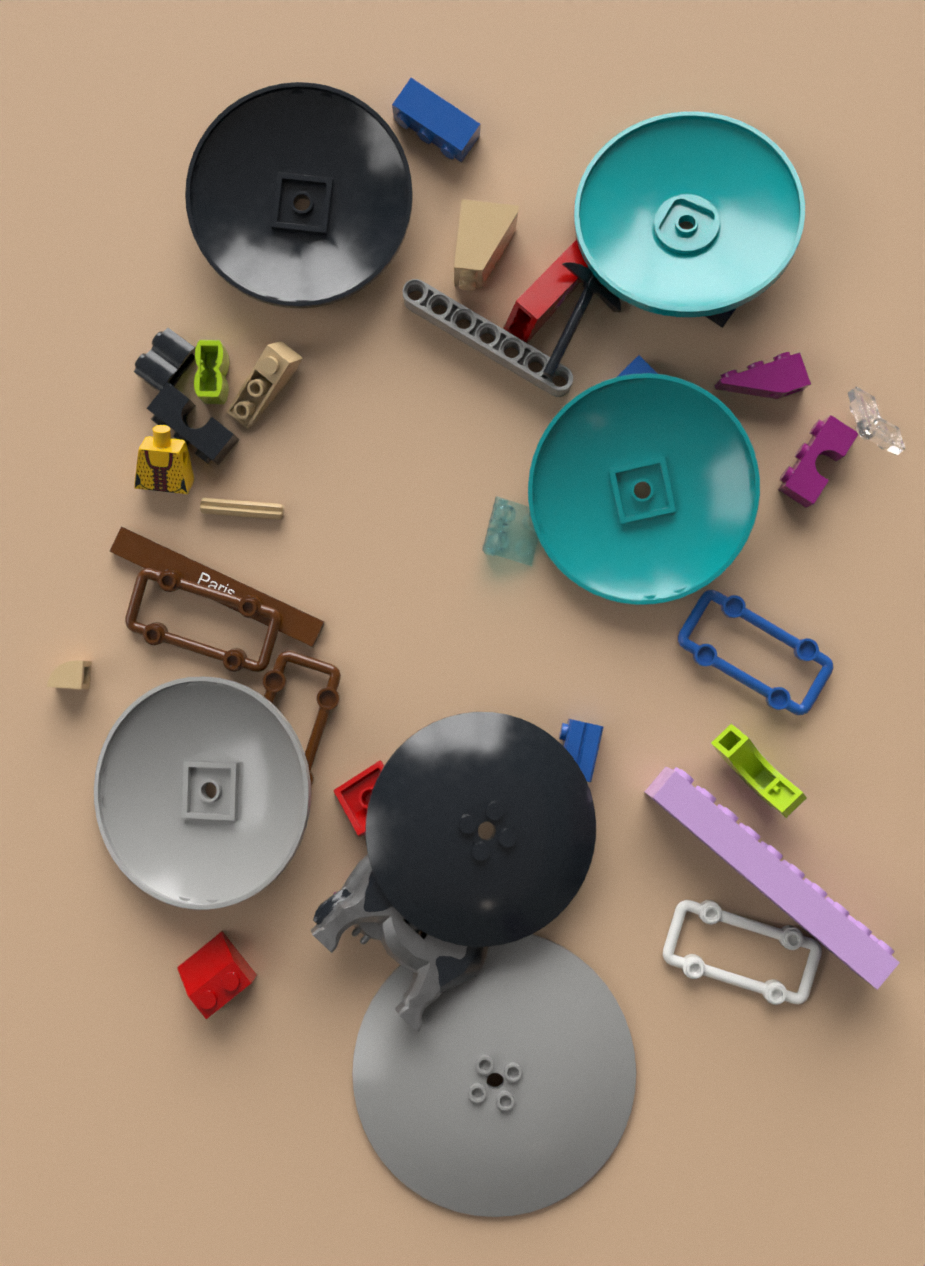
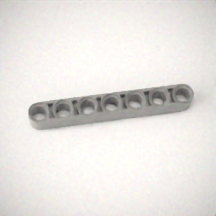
M411 279L405 283L403 287L404 304L413 313L552 396L562 397L569 392L573 382V374L566 366L560 363L553 376H561L567 382L565 386L557 387L552 382L553 377L549 378L543 374L550 359L549 356L422 280ZM413 291H419L423 294L419 300H411L408 296ZM437 305H442L447 308V311L442 315H437L432 309ZM461 319H466L471 323V326L467 329H460L456 323ZM485 333H489L494 336L495 340L490 344H486L480 340V337ZM507 348H515L519 355L515 358H509L504 354V351ZM531 362H538L542 365L543 370L535 373L528 368V365Z

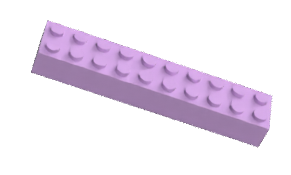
M665 767L645 790V793L852 971L878 990L900 963L892 956L895 951L885 942L872 935V931L864 924L849 915L850 912L843 906L830 899L827 893L817 884L812 883L807 878L803 880L805 874L796 866L788 863L786 860L780 861L783 855L774 847L767 845L764 841L759 843L758 840L761 836L753 829L741 822L738 825L736 821L739 818L728 808L720 804L716 806L714 804L716 798L706 789L698 785L695 788L692 785L694 779L677 767L674 770Z

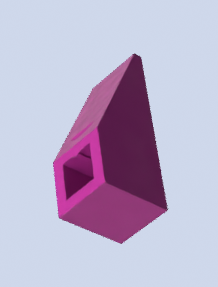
M784 352L773 357L774 361L764 364L762 360L747 366L748 370L738 373L735 369L720 375L721 379L714 387L716 390L780 399L805 390L811 385L800 352L790 355V352Z

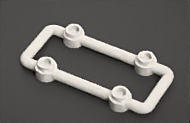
M691 900L681 901L675 908L663 948V958L666 963L681 968L687 977L698 979L706 976L762 994L773 1005L781 1004L784 1001L799 1005L808 999L822 953L821 946L816 940L803 936L801 931L792 925L777 928L723 911L712 900H705L701 903ZM686 912L698 914L699 918L706 924L713 925L720 921L778 939L781 945L789 950H796L799 947L810 949L798 992L786 990L785 986L775 979L763 983L706 965L696 954H689L685 957L674 955Z

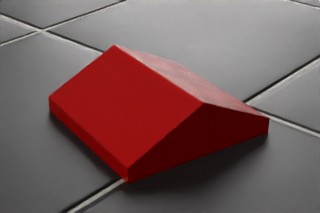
M381 760L333 790L359 837L365 835L368 802L377 777L384 767Z

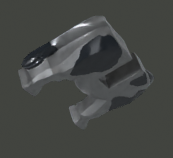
M368 854L351 872L342 889L318 906L313 918L316 925L311 929L312 935L333 953L345 930L354 926L355 929L352 931V936L356 937L361 932L364 935L360 940L362 945L366 944L370 938L380 940L391 958L414 973L412 982L403 994V1001L395 1007V1010L417 1033L422 1028L424 1009L437 1000L443 991L456 987L475 977L482 969L488 952V947L456 945L432 937L425 932L419 935L420 929L407 921L384 895L374 876Z

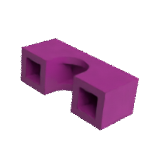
M832 415L823 421L819 419L814 424L809 433L812 435V438L808 444L803 443L794 456L798 460L793 467L788 466L779 479L783 483L778 490L805 508L816 502L829 481L821 476L816 469L815 462L817 456L825 455L836 462L846 455L859 435L857 431Z

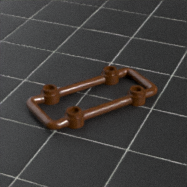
M146 568L141 570L136 577L125 623L130 631L143 635L144 640L150 645L155 646L165 642L223 661L226 669L233 672L239 671L242 668L253 672H261L269 665L281 625V616L276 609L263 605L262 600L256 595H248L241 598L183 579L182 574L176 569H168L161 572ZM148 579L158 582L160 588L166 592L180 589L236 607L241 615L246 618H254L258 615L269 618L270 622L259 660L255 661L247 658L245 651L240 648H232L225 651L170 633L167 627L160 622L148 625L137 622Z
M284 651L278 655L273 670L268 671L263 677V685L266 689L264 697L272 704L277 692L282 691L286 686L287 679L284 675V670L287 662L330 676L326 688L321 689L317 694L316 699L320 708L305 750L312 786L314 776L311 768L330 710L337 707L340 702V695L337 689L341 674L340 670L333 664L293 651Z

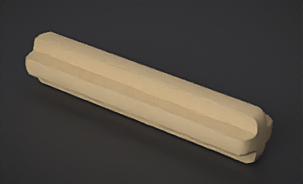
M202 498L200 511L204 514L281 520L284 515V506L275 503Z

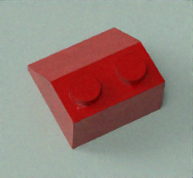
M223 931L177 967L189 999L205 1019H208L249 986L257 976Z

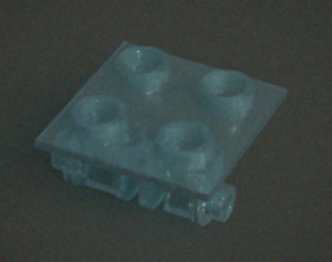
M496 496L482 551L490 556L496 555L532 566L538 536L532 523L529 507Z

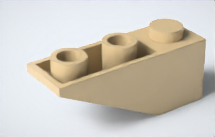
M283 341L267 345L227 410V413L244 427L250 429L289 382L303 358Z

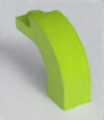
M730 724L711 742L716 751L738 776L770 807H774L785 818L807 799L805 794L780 774L761 755L752 741L734 725Z

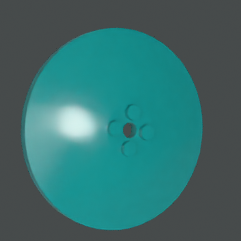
M699 111L675 112L655 116L640 121L614 136L597 152L587 166L577 189L574 207L577 243L584 261L599 282L621 300L637 308L671 317L694 318L724 313L738 308L764 293L780 278L791 263L798 249L805 221L803 188L793 164L781 148L764 133L740 120L720 114ZM687 221L692 223L694 227L685 230L679 224Z

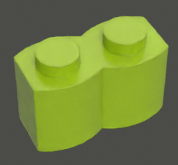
M199 340L195 349V360L198 366L194 378L195 392L204 404H225L229 393L228 382L225 378L230 364L228 352L220 340Z

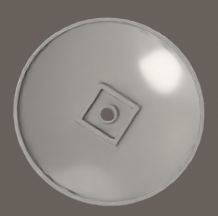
M203 676L187 677L161 684L149 690L134 701L117 719L103 744L98 758L94 781V805L99 830L111 857L121 871L136 886L152 897L170 905L194 910H210L237 904L256 895L276 880L295 856L307 828L311 805V780L306 756L298 736L284 715L269 700L251 688L231 680ZM210 782L217 789L214 798H210L206 794V786Z

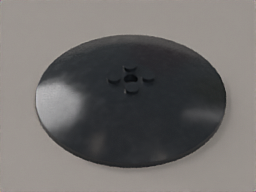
M291 82L267 86L253 91L228 106L215 118L200 138L193 152L186 178L185 200L188 221L194 239L203 256L221 278L241 293L260 302L285 308H314L333 304L358 293L370 285L389 266L398 253L410 224L413 191L411 173L404 150L390 126L375 110L343 90L317 83ZM299 199L309 200L310 206L306 210L300 211L295 208V204Z
M495 712L461 713L445 717L420 729L403 742L385 763L377 777L368 802L365 824L367 853L376 881L392 906L416 928L432 937L456 945L470 947L504 945L530 936L547 926L564 911L578 893L589 871L595 849V807L590 788L579 765L565 747L548 732L526 720L507 714ZM484 822H490L494 828L492 836L487 839H482L478 834V828Z

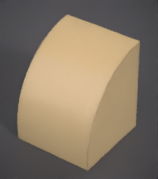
M74 660L59 665L51 673L47 687L89 689L92 661Z

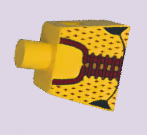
M157 425L153 427V437H145L139 447L134 489L188 494L195 480L187 443L184 440L171 439L170 427Z

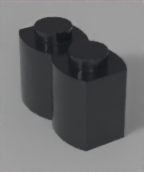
M167 328L155 335L152 340L153 346L147 354H141L135 362L136 368L134 373L158 392L162 390L167 382L175 387L182 374L186 372L195 360L196 348L174 331Z

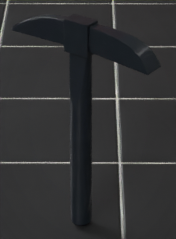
M572 262L562 263L566 269L584 283V290L543 371V374L549 378L554 376L594 294H597L613 312H621L619 297L601 284L589 268L581 264Z

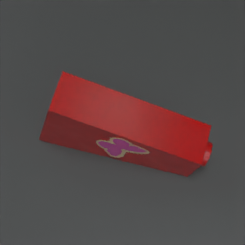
M577 239L516 300L504 326L507 332L528 343L582 282L562 265L565 262H572L589 268L580 252Z

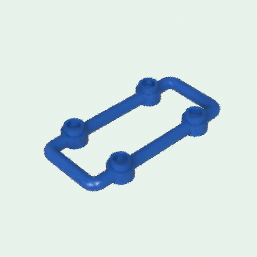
M716 590L703 592L678 634L680 646L693 654V659L698 665H711L764 696L769 707L777 710L786 709L795 715H804L811 710L834 669L832 660L819 651L818 644L814 640L809 638L800 640L747 609L745 601L740 596L732 595L727 597ZM710 601L720 605L726 617H740L794 649V654L799 660H813L822 665L820 672L801 704L791 700L790 693L785 688H771L718 657L717 651L712 645H698L689 639Z

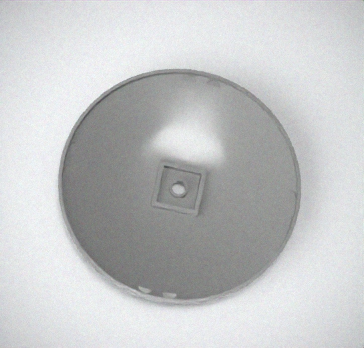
M532 934L515 942L488 947L484 965L475 977L456 987L443 991L437 1000L424 1009L422 1028L417 1033L395 1010V1007L403 1001V994L409 988L414 973L402 965L397 967L381 985L364 1015L358 1032L353 1058V1090L357 1111L363 1129L382 1162L402 1183L421 1197L441 1207L474 1216L503 1217L533 1212L548 1207L581 1188L599 1171L618 1145L626 1128L635 1095L636 1062L632 1037L625 1016L605 982L581 958L563 946ZM492 1073H499L503 1077V1082L499 1086L493 1087L488 1084L487 1077Z

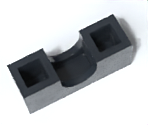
M167 382L147 407L154 414L151 420L157 425L169 426L175 431L173 435L175 439L184 440L187 445L190 443L198 450L194 454L207 464L212 460L219 465L239 439L213 417L201 428H190L188 416L196 405Z

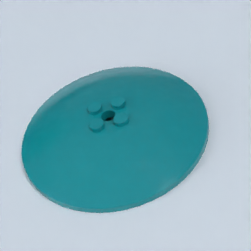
M651 373L630 374L603 381L583 391L567 403L552 419L539 440L533 455L528 480V503L532 523L542 547L557 568L578 586L594 595L611 601L635 605L658 604L680 599L700 590L719 577L733 563L747 542L755 523L760 499V475L754 448L746 431L732 411L710 392L694 383L677 377ZM646 482L650 485L651 493L647 498L641 499L635 495L634 487L637 483Z

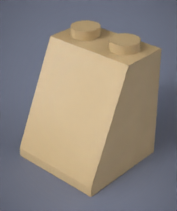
M461 200L454 262L455 286H459L460 289L466 291H473L476 288L483 287L516 232L518 205Z

